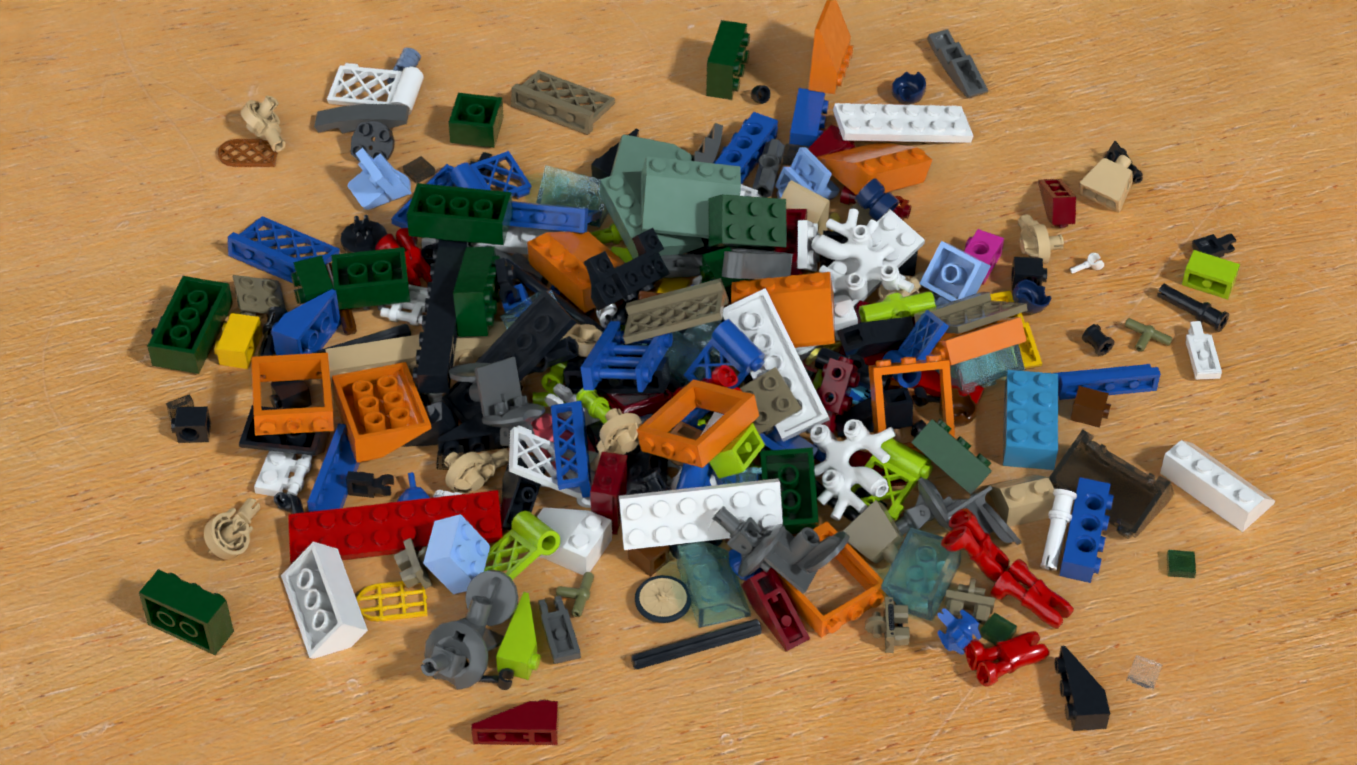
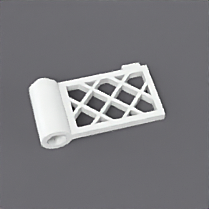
M345 63V66H339L327 101L328 104L346 106L359 104L406 105L410 109V115L424 75L416 67H406L403 71L363 68L359 67L358 64ZM344 73L354 75V77L345 82L342 80ZM367 76L375 77V79L366 84L362 81ZM388 78H395L394 82L387 86L382 82ZM359 81L362 86L351 92L348 87ZM381 85L382 88L374 93L370 92L369 89L373 86ZM344 89L348 92L343 97H336V94ZM364 91L369 95L364 99H356V96ZM387 93V102L376 100V98Z
M522 426L513 427L510 431L509 472L577 498V503L580 506L591 508L590 497L583 498L580 487L559 490L557 472L550 463L555 460L554 442L531 434V430ZM518 438L524 440L529 448L524 449L519 443ZM540 447L546 449L552 457L547 459L540 450ZM568 449L562 456L571 459L576 453ZM589 451L590 463L597 456V453ZM533 452L540 463L535 464L528 453ZM521 457L529 468L519 466L518 458ZM544 466L551 477L545 476L539 468ZM590 468L591 481L593 484L595 472ZM571 469L565 474L568 479L578 478V473Z

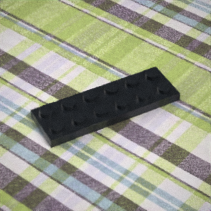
M544 290L475 363H494L515 357L520 383L577 322ZM457 381L450 388L449 394L446 393L441 399L458 419L464 423L481 413L482 408L480 402H475L470 398L469 389L473 383Z

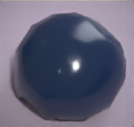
M905 72L892 83V95L903 104L919 102L926 91V79L920 72H917L915 75Z
M1027 279L1018 282L1013 290V300L1015 303H1027V311L1024 312L1027 314L1040 313L1049 305L1052 299L1051 296L1045 295L1044 286H1037L1036 283Z

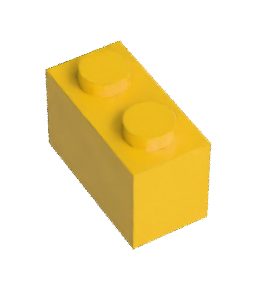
M230 314L228 321L223 324L222 336L220 340L216 341L214 353L218 356L219 365L243 369L249 368L251 357L254 356L263 334L260 317Z

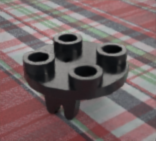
M379 121L360 123L351 139L352 156L360 162L355 153L363 148L373 159L381 153L388 160L394 151L395 145L392 131L388 126Z
M364 215L363 220H359V217L355 216L354 223L347 226L341 233V245L347 253L373 251L377 243L387 235L386 229L381 224L370 221L368 215Z

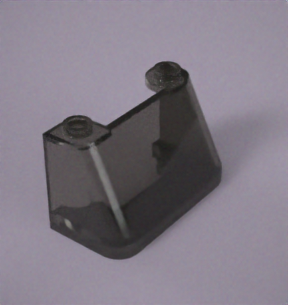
M1082 430L1049 476L1054 489H1065L1076 493L1079 477L1111 484L1109 494L1114 495L1111 510H1106L1105 515L1110 516L1109 523L1117 528L1116 531L1121 536L1127 539L1130 537L1137 538L1174 496L1171 482L1160 475L1156 480L1153 474L1149 473L1148 475L1109 452L1105 445H1099L1097 442L1092 441L1094 436Z

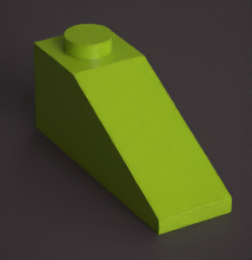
M523 592L496 655L497 672L504 668H509L514 671L515 677L529 680L532 671H536L539 667L541 655L537 654V642L529 593Z

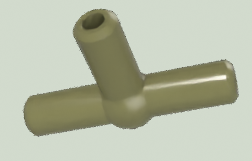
M1128 318L1125 322V327L1142 334L1135 345L1137 351H1144L1150 339H1154L1167 346L1173 340L1171 336L1155 330L1151 325H1144L1131 318Z
M591 572L584 573L580 588L558 586L556 589L557 596L561 595V597L576 599L571 612L575 617L582 616L586 601L590 598V589L594 579V575Z

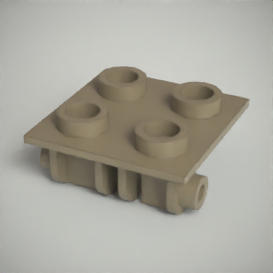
M239 275L232 276L238 307L241 310L240 314L255 316L256 312L267 314L269 308L274 306L286 310L279 281Z
M776 367L740 388L743 392L755 395L759 417L752 423L759 435L763 432L766 435L774 431L773 426L802 409Z

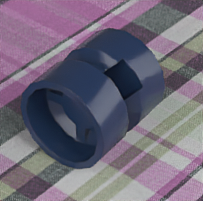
M874 178L861 189L854 201L864 209L870 208L869 215L877 222L889 210L894 211L900 201L891 192L884 193V185Z

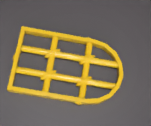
M403 581L379 583L367 586L361 590L356 600L359 605L360 601L378 599L376 607L360 608L363 618L369 621L381 622L428 616L425 589L422 586L421 590L404 591V586L406 585ZM400 587V591L395 593L382 594L381 592L382 588ZM377 589L375 595L363 596L367 592ZM423 594V601L405 603V597L408 595ZM401 596V603L399 602V604L386 606L382 604V599ZM424 606V611L406 613V609L409 607ZM402 608V614L383 616V611ZM379 611V616H370L364 612Z

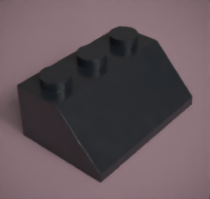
M252 405L239 447L316 456L324 453L330 431L255 436L254 408ZM262 406V410L282 409Z

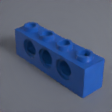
M753 112L748 119L744 120L739 132L734 133L729 145L722 149L720 157L714 160L713 163L740 166L741 184H743L759 162L765 143L777 138L778 120Z
M1079 477L1076 490L1077 498L1074 500L1072 520L1069 524L1059 576L1091 583L1093 573H1099L1102 558H1098L1097 553L1103 552L1106 537L1101 536L1102 530L1107 531L1110 516L1105 515V511L1111 510L1114 495L1109 494L1111 484Z

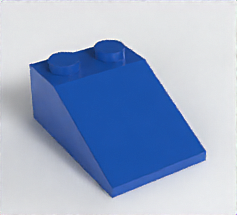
M331 289L285 313L273 325L271 334L276 355L316 353L317 350H321L341 325L336 290Z

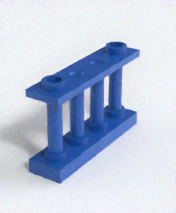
M610 321L581 366L584 390L594 391L602 379H635L638 392H643L647 384L651 382L652 376L668 348L672 346V332L629 343L650 344L649 346L624 345V331H621L620 321ZM617 355H639V356H642V357H616V356H617ZM609 367H636V368H635V369H613V368H609Z

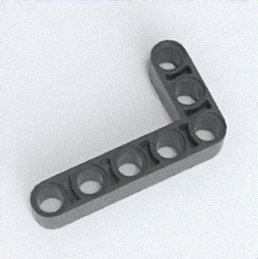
M730 248L731 251H724L722 277L762 279L791 276V253L744 248Z

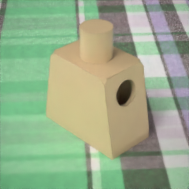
M1120 155L1116 162L1106 158L1102 159L1081 180L1080 195L1119 213L1133 182L1132 171L1128 169L1131 160L1125 155Z

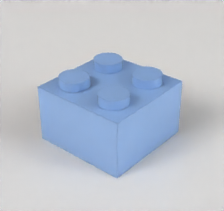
M941 241L920 281V285L951 302L978 292L991 265L951 244Z
M461 514L434 521L423 564L452 594L466 592L472 579L481 572H484L490 545Z

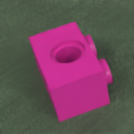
M977 229L974 236L968 238L964 252L991 265L982 282V285H984L1002 255L1004 238Z

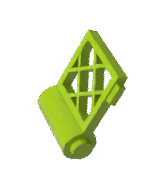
M891 438L881 445V448L890 455L888 462L882 463L872 455L864 466L872 469L874 465H877L885 470L886 476H883V478L887 480L889 492L882 497L871 495L870 497L859 499L869 507L871 505L869 504L870 502L891 498L892 506L888 512L892 519L896 521L904 510L902 503L912 491L918 479L921 477L927 479L933 470V466H931V459ZM902 479L908 482L904 489L892 491L890 481ZM854 484L851 487V491L855 493L857 489L861 488L862 486L860 484Z
M529 511L518 513L513 518L512 529L489 549L486 564L491 560H494V564L485 567L484 572L489 570H507L505 574L513 580L541 554L551 555L558 549L560 545L559 534ZM513 540L515 541L513 548L505 549ZM529 552L522 559H518L519 554ZM511 556L509 562L501 563L502 558Z

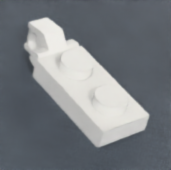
M1191 321L1190 329H1188L1189 334L1186 335V346L1195 379H1220L1222 370L1212 335L1204 334L1200 321Z

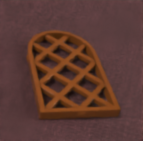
M231 139L219 147L218 158L221 163L232 167H275L278 152L273 151L271 146L267 145L269 144L267 140ZM244 144L248 146V148L245 150L239 148ZM260 144L265 147L261 150L255 148ZM229 145L233 146L229 150L225 149ZM234 150L240 152L235 156L231 154V152ZM250 150L256 152L251 156L247 154ZM266 150H269L271 152V154L265 156L262 153ZM228 155L230 159L225 160L222 157ZM242 155L246 157L243 161L237 159ZM258 155L262 157L259 161L253 159Z

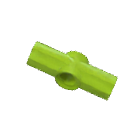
M924 292L903 297L900 293H893L888 295L882 302L859 306L860 321L862 323L909 316L914 317L915 313L934 308L936 305L932 292Z

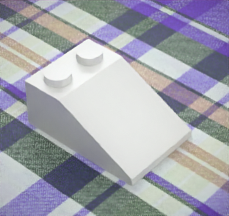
M544 507L537 516L538 519L556 531L560 536L558 549L551 555L541 554L539 557L583 576L584 573L592 570L612 541V520L589 510Z

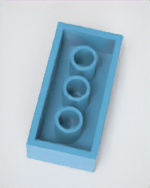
M1007 370L1004 388L1003 466L1054 470L1058 454V374Z

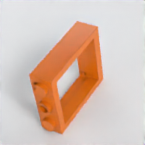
M1021 317L1004 318L960 334L944 333L929 355L941 354V358L948 359L950 365H954L1026 342Z
M328 353L251 357L255 436L334 431ZM322 379L324 407L262 410L260 382Z
M941 354L926 355V360H916V357L901 358V362L891 363L890 359L876 361V365H869L874 434L886 430L882 375L939 369L943 421L952 428L949 433L955 438L949 360L941 358ZM911 442L902 443L910 447L911 449L919 452L920 454L925 455Z
M693 379L638 427L637 432L641 450L703 468L759 417L755 395ZM696 407L724 414L696 440L668 433Z
M827 521L813 529L818 534L820 542L828 536L838 533ZM848 543L835 558L866 591L824 616L804 594L775 570L795 610L821 638L829 633H835L845 623L858 619L865 611L872 607L880 606L885 600L887 584Z

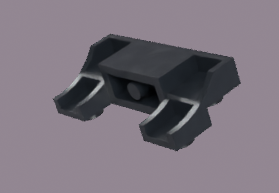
M653 228L632 238L638 252V257L616 268L611 263L606 251L583 262L590 277L591 299L597 311L621 299H624L625 303L638 296L637 291L653 289V283L670 274L659 254L660 251L664 250V247Z

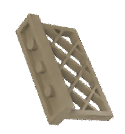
M539 70L522 85L516 83L512 87L511 92L512 107L587 135L593 131V124L615 104V98ZM541 79L546 82L538 83L537 81ZM550 88H551V90H549V91H541V89H550ZM560 96H570V98H561ZM579 103H590V105H580Z
M722 279L626 303L625 308L628 318L623 336L625 344L722 320L724 305H727L729 301Z
M980 292L928 310L949 325L945 333L960 334L1027 311V303L992 301L990 292ZM925 311L914 314L915 324Z

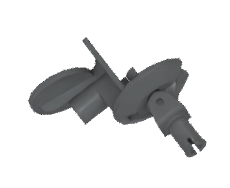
M515 357L494 363L462 364L449 370L451 379L473 383L469 389L470 398L475 402L481 403L483 414L481 419L483 424L501 428L500 444L502 446H509L510 448V431L518 425L531 430V434H534L531 422L545 413V408L539 404L528 403L527 396H522ZM518 438V441L523 446V448L527 449L528 445L526 444V442Z
M921 477L918 479L919 496L915 507L905 510L904 516L895 521L902 535L912 529L918 531L927 521L936 519L940 526L950 532L953 530L948 525L951 516L958 510L967 508L976 516L978 523L985 533L990 534L994 531L1003 542H1015L1017 545L1022 543L1011 528L985 501L986 493L993 489L991 486L964 503H961L960 500L953 502L950 496L943 499L935 485L928 479Z
M724 506L712 518L730 533L728 546L742 555L738 570L740 577L750 575L760 567L765 572L772 567L802 594L807 591L818 569L836 557L850 538L845 531H841L828 536L820 542L818 534L811 528H804L794 537L785 529L782 523L762 533L761 528L753 518L749 517L746 521H740Z
M489 570L481 572L474 577L466 591L465 600L468 609L466 617L457 621L442 623L431 632L425 645V659L422 661L424 665H421V670L426 676L449 681L457 690L469 688L481 680L487 669L488 651L500 646L504 639L503 635L487 629L486 625L493 626L505 622L517 608V587L511 577L502 571Z

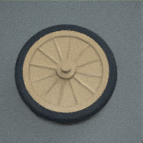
M667 575L654 576L645 580L635 593V605L639 613L646 619L656 623H670L682 618L688 612L692 602L691 592L687 585L681 580Z

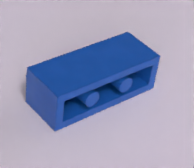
M803 88L798 89L790 131L789 150L798 151L799 147L808 149L823 134V130H820L825 129L826 115L823 114H827L829 101L825 100V93Z

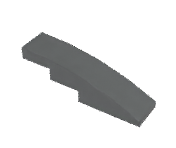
M948 29L928 35L927 40L939 62L967 98L988 93V88L971 55L966 56L960 42L955 43Z
M359 104L318 111L314 127L318 133L339 128L342 134L355 131L362 122L379 121L390 129L407 124L410 109L406 105Z
M717 123L713 125L698 150L694 152L692 161L714 162L721 143L723 125Z

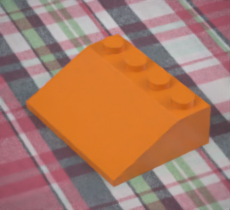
M837 0L826 1L815 28L809 90L835 94L837 87L842 86L843 77L846 75L850 59L853 56L854 46L850 45L851 36Z
M883 142L816 157L837 180L856 195L874 178L884 185V193L924 183L933 160L920 148Z
M588 231L585 233L546 232L527 242L529 264L584 313L595 308V305L591 299L590 277L583 262L606 251L614 268L625 263Z
M830 272L732 282L731 304L766 288L795 348L835 344L834 292Z
M406 362L332 376L334 401L342 423L346 424L347 437L357 463L383 458L431 429V423Z

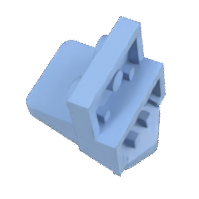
M799 147L791 167H783L775 185L778 189V199H781L791 180L828 200L835 198L840 189L830 180L832 173L807 148Z
M363 148L355 153L360 159L358 165L363 171L348 183V188L364 209L370 210L411 194L410 179L394 169L381 153L374 159Z

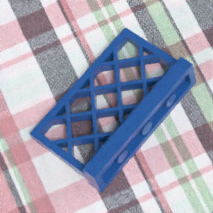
M512 201L513 215L509 226L585 233L587 232V223L601 218V211L581 207Z
M263 216L242 233L237 234L233 232L228 236V256L293 283L291 273L295 272L293 262L321 256L317 255L316 252L325 251L328 254L322 255L326 266L327 263L332 261L331 255L340 254V249ZM262 226H266V227L270 228V230H258V229H260ZM287 235L291 238L278 239L277 236ZM262 237H274V239L261 240ZM306 243L310 246L297 247V244ZM283 245H293L292 248H280ZM312 253L313 256L300 257V254Z

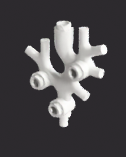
M857 209L849 210L847 222L844 224L833 219H829L826 223L827 228L848 238L846 243L841 244L825 235H817L813 239L811 246L816 253L833 260L854 258L859 262L858 270L850 275L840 274L824 265L821 266L820 273L830 272L834 293L839 290H848L849 295L853 299H862L868 292L867 283L873 279L880 280L883 287L887 290L903 289L910 293L914 288V284L905 280V276L899 273L896 265L883 264V259L894 252L890 244L877 251L870 250L873 246L872 234L878 227V223L870 220L866 226L857 225L859 213Z
M852 419L847 421L844 426V434L847 437L844 441H838L826 425L818 424L812 429L807 430L814 444L821 452L826 453V459L815 465L814 470L815 476L824 473L822 484L826 488L817 497L818 501L825 505L832 497L838 498L830 515L831 518L840 521L845 509L850 505L859 513L868 508L851 491V487L854 484H860L872 496L882 497L887 493L889 487L886 479L871 468L850 466L849 458L856 451L863 449L871 452L882 463L888 462L890 455L881 448L883 442L896 436L892 427L877 434H870L861 421Z

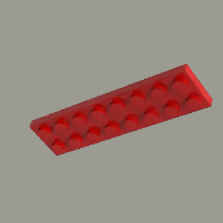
M498 490L288 514L290 563L292 564L312 542L337 548L342 560L397 554L406 549L403 541L409 538L413 541L415 550L421 551L423 547H428L434 521L459 514L472 525L487 543L498 542L503 538Z

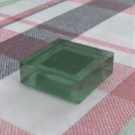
M1168 550V576L1195 578V552Z
M994 612L979 632L982 638L996 645L997 642L1010 640L1017 631V625Z

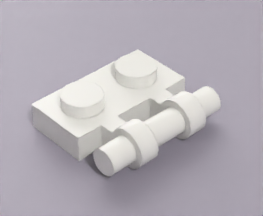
M798 220L797 269L817 272V262H820V255L814 251L811 245L813 239L820 235V233H818V224L808 220Z
M409 285L410 302L387 304L392 306L391 309L382 307L380 316L389 318V321L393 322L401 320L410 322V325L414 326L422 325L425 299L430 298L428 296V288ZM402 308L412 310V313L401 310Z
M269 451L255 483V493L275 496L278 492L288 490V494L297 496L298 492L303 489L305 474H308L311 469L312 455L302 454V457L296 460L295 453ZM290 472L295 473L294 476L288 478Z

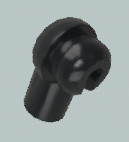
M278 492L274 496V503L278 508L291 514L304 513L299 497L284 492Z

